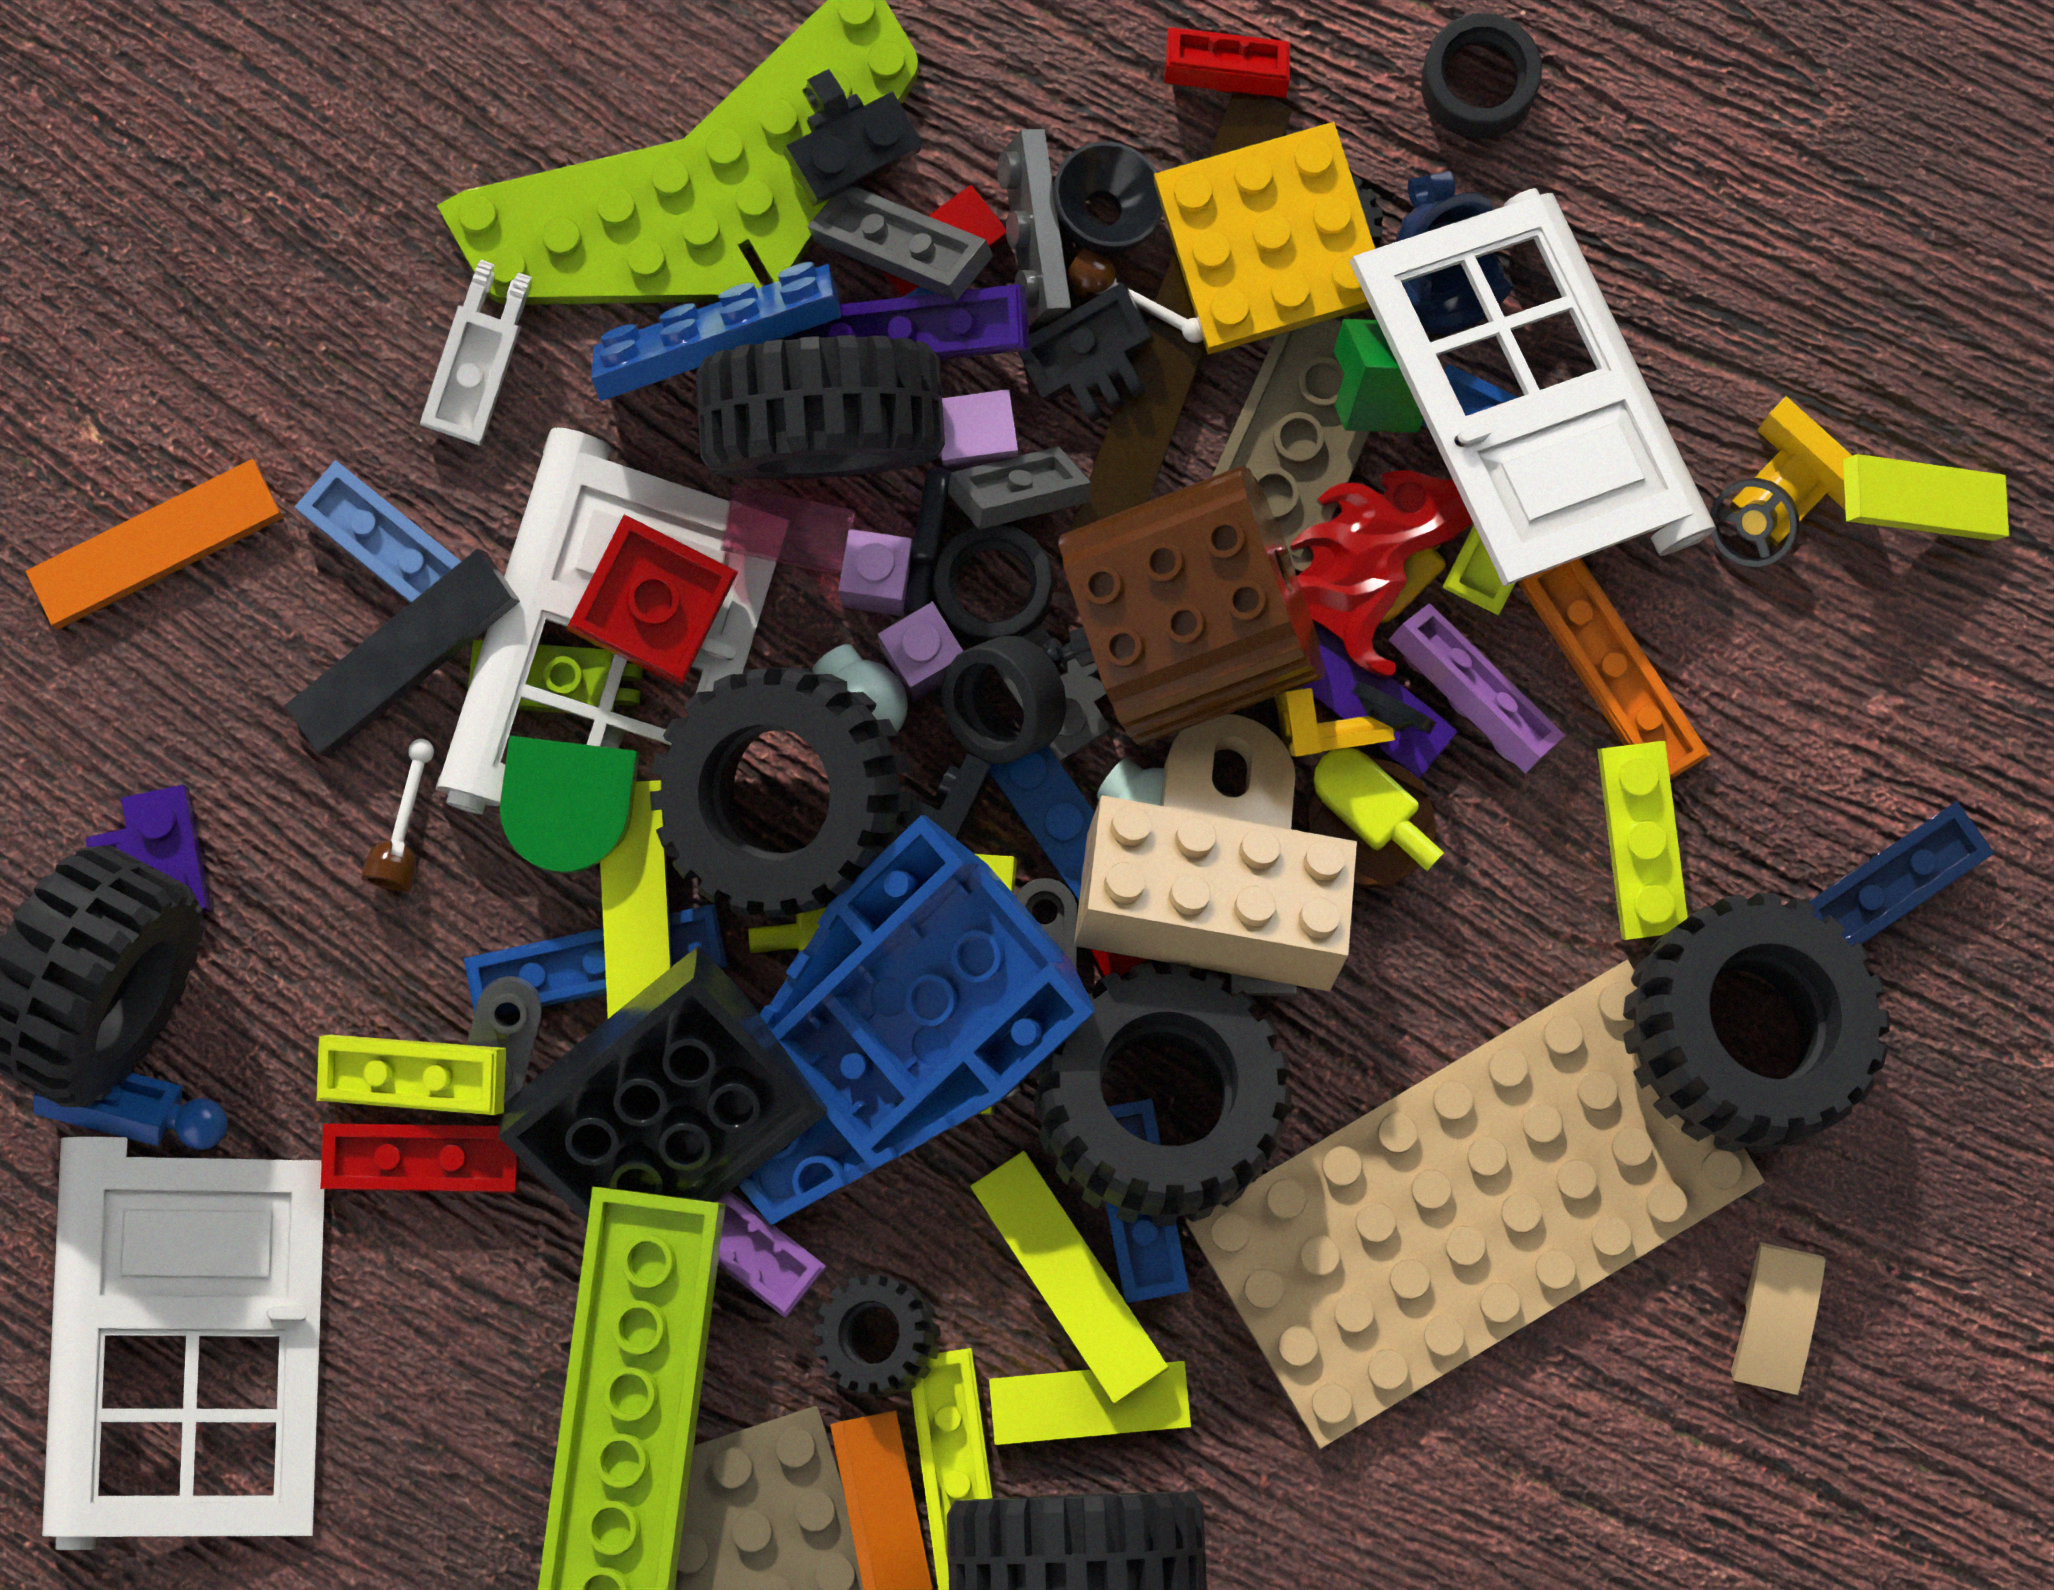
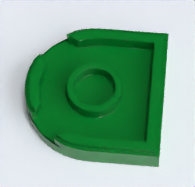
M509 735L500 799V817L505 835L512 847L530 863L557 873L582 872L603 861L622 843L630 826L640 753L633 750Z

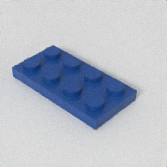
M813 262L797 264L778 274L780 281L757 289L754 283L737 285L722 292L719 295L720 302L696 309L693 303L680 305L660 315V323L637 330L635 324H628L606 332L601 336L602 343L594 345L591 380L599 400L603 401L698 368L704 358L713 356L715 352L733 350L737 346L747 344L756 345L763 344L765 341L778 340L841 318L837 286L829 264L817 268L814 267Z

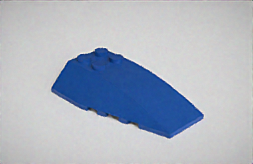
M921 815L870 864L869 868H866L854 879L856 881L854 885L829 903L817 922L820 925L805 950L798 952L786 972L788 977L775 998L759 1014L827 1107V1114L738 1184L770 1225L777 1224L999 1103L1096 1013L1070 958L987 863L926 815Z

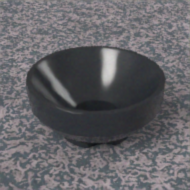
M1108 141L1094 142L1079 147L1068 155L1060 165L1053 182V200L1060 227L1069 238L1080 246L1094 252L1111 254L1136 248L1152 234L1163 215L1154 184V173H1158L1157 169L1147 157L1121 143ZM1094 197L1108 199L1118 210V221L1108 226L1095 224L1085 213V203Z

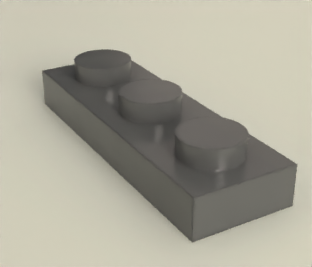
M1021 129L1001 152L998 159L997 173L1001 188L1007 189L1010 212L1006 221V237L1009 246L1016 250L1018 272L1015 284H1020L1026 288L1028 329L1044 328L1061 318L1071 308L1058 217L1053 200V183L1045 129Z
M855 186L830 198L807 226L815 243L956 302L993 257L986 239Z

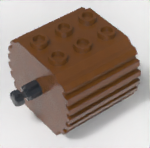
M1246 465L1231 469L1060 535L1061 539H1059L1058 545L1063 557V567L1083 627L1069 632L1070 644L1062 646L1055 637L1045 641L1042 644V649L1056 665L1060 676L1069 673L1068 661L1075 658L1082 668L1096 663L1103 687L1112 703L1115 715L1120 724L1124 725L1126 733L1133 737L1136 744H1140V746L1281 695L1287 691L1319 681L1325 677V664L1319 647L1321 644L1281 528L1273 516L1268 500L1263 490L1260 489L1257 479L1253 477L1251 470Z

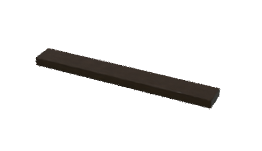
M1233 92L1209 158L1284 136L1292 115V108L1248 93ZM1174 250L1155 303L1186 319L1196 318ZM1150 314L1147 325L1156 341L1137 351L1132 362L1147 392L1135 398L1124 384L1121 396L1125 405L1116 409L1113 413L1089 478L1091 485L1088 501L1079 505L1070 531L1150 500L1206 348L1203 340L1198 343L1189 342L1183 336L1182 330Z

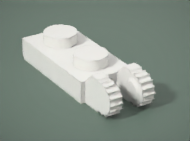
M480 260L477 265L464 305H458L420 421L421 426L479 446L483 444L521 326H518L517 323L523 312L532 277L518 273L515 279L511 281L501 319L480 313L495 276L494 264L484 260Z

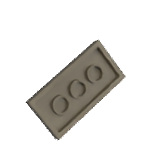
M1335 319L1275 336L1212 475L1213 477L1242 465H1246L1251 470L1253 477L1257 479L1260 489L1263 490L1278 526L1281 528L1297 576L1311 565L1313 554L1308 547L1291 552L1289 549L1291 543L1304 530L1316 524L1331 521L1338 504L1333 503L1320 506L1317 503V499L1330 487L1340 483H1348L1371 432L1345 431L1334 407L1344 377V373L1333 351L1342 322Z

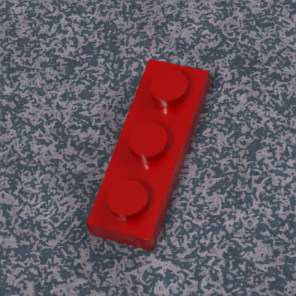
M323 1123L320 1189L519 1193L520 1157L498 1137L500 1126Z

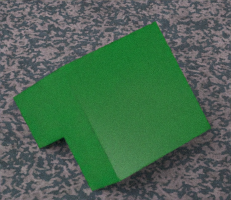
M1343 319L1333 351L1344 373L1334 407L1345 431L1419 433L1423 416L1377 320Z

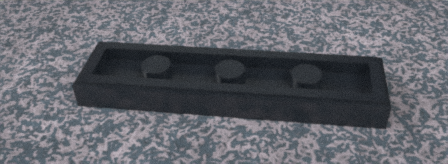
M477 548L285 706L317 754L329 757L511 610L520 600L488 553Z

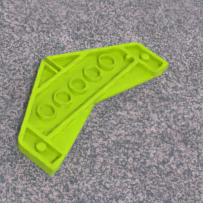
M827 0L684 139L464 190L438 204L437 207L474 273L480 260L494 264L495 276L487 295L497 303L506 305V296L510 283L518 273L532 277L525 305L720 302L719 295L734 286L754 283L756 289L762 287L742 251L749 247L752 248L771 283L780 281L778 278L780 272L799 264L814 241L807 226L830 200L828 199L813 206L783 154L786 145L811 133L807 120L808 117L815 113L802 92L806 87L807 79L830 69L845 92L846 98L856 93L865 106L893 91L899 103L902 104L918 78L917 54L886 0Z

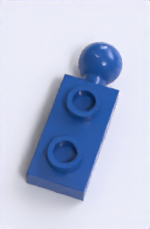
M131 1073L122 1084H115L108 1096L102 1100H94L92 1105L72 1108L62 1107L36 1092L33 1099V1114L120 1137H127L128 1139L155 1146L159 1145L167 1129L176 1131L178 1138L186 1146L197 1150L209 1149L223 1139L228 1126L226 1113L217 1102L207 1098H196L182 1106L181 1085Z

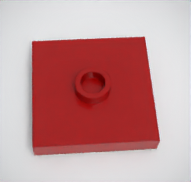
M624 514L566 630L681 687L738 571Z

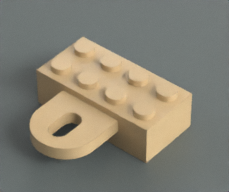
M1226 714L1188 728L1178 734L1167 757L1164 767L1160 806L1101 795L1087 833L1074 946L1330 991L1349 952L1357 841L1291 830L1295 768L1288 749L1270 729L1252 719L1232 714ZM1233 750L1245 759L1247 776L1245 794L1242 796L1227 797L1215 789L1212 782L1214 753L1217 751Z

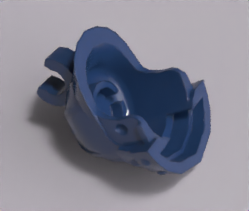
M1451 171L1408 179V194L1415 209L1402 219L1395 242L1492 211V202L1489 197L1478 192H1463L1455 195V183ZM1493 252L1476 259L1498 305H1500L1507 298L1514 285L1503 277L1505 273L1503 265ZM1461 263L1402 283L1427 333L1450 334L1479 322L1486 317Z

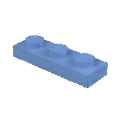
M336 460L294 507L300 515L409 603L414 601L461 562Z

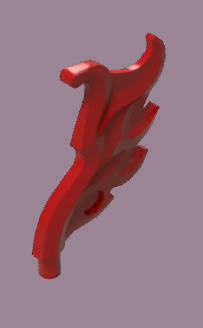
M1411 470L1383 473L1381 476V486L1386 489L1383 494H1379L1370 487L1358 483H1340L1330 487L1317 499V503L1320 506L1337 503L1341 509V514L1330 522L1316 524L1304 530L1293 540L1289 547L1291 552L1308 547L1313 554L1311 565L1297 576L1312 621L1327 629L1343 642L1345 652L1355 666L1383 678H1391L1396 672V665L1394 662L1376 654L1373 649L1372 638L1376 628L1389 612L1408 580L1404 573V563L1413 555L1452 541L1469 528L1473 522L1453 479L1442 480Z

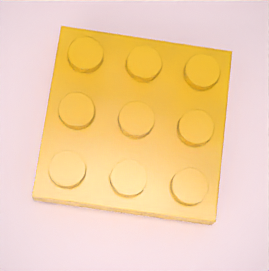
M1334 122L1154 173L1155 188L1208 355L1371 308L1349 261L1355 255L1374 250L1375 246Z

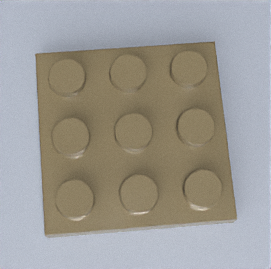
M819 1405L694 1446L675 1590H863L840 1471Z

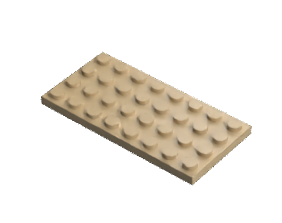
M1628 959L1257 1178L1255 1182H1251L1247 1186L1243 1195L1228 1207L1219 1204L1215 1206L1210 1217L1191 1222L1189 1219L1185 1221L1186 1226L1318 1449L1323 1448L1765 1182L1745 1148L1735 1153L1716 1149L1713 1144L1715 1135H1710L1700 1141L1691 1138L1681 1131V1127L1685 1122L1682 1118L1675 1114L1665 1119L1653 1106L1659 1099V1096L1651 1085L1641 1089L1633 1073L1634 1070L1641 1067L1638 1054L1626 1053L1623 1036L1625 1032L1634 1027V1020L1626 1019L1623 1016L1625 996L1637 989L1631 981L1634 969Z

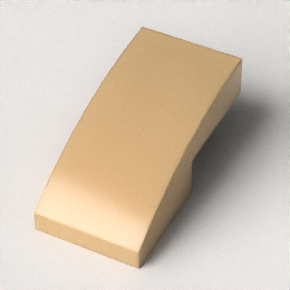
M1762 1242L1759 1243L1744 1300L1747 1312L1731 1369L1733 1381L1798 1395L1818 1310L1826 1261L1824 1256Z

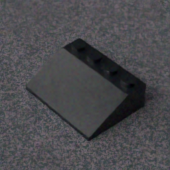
M697 946L511 1097L505 1105L498 1137L588 1224L592 1187L717 1202L827 1114V1107L743 991Z

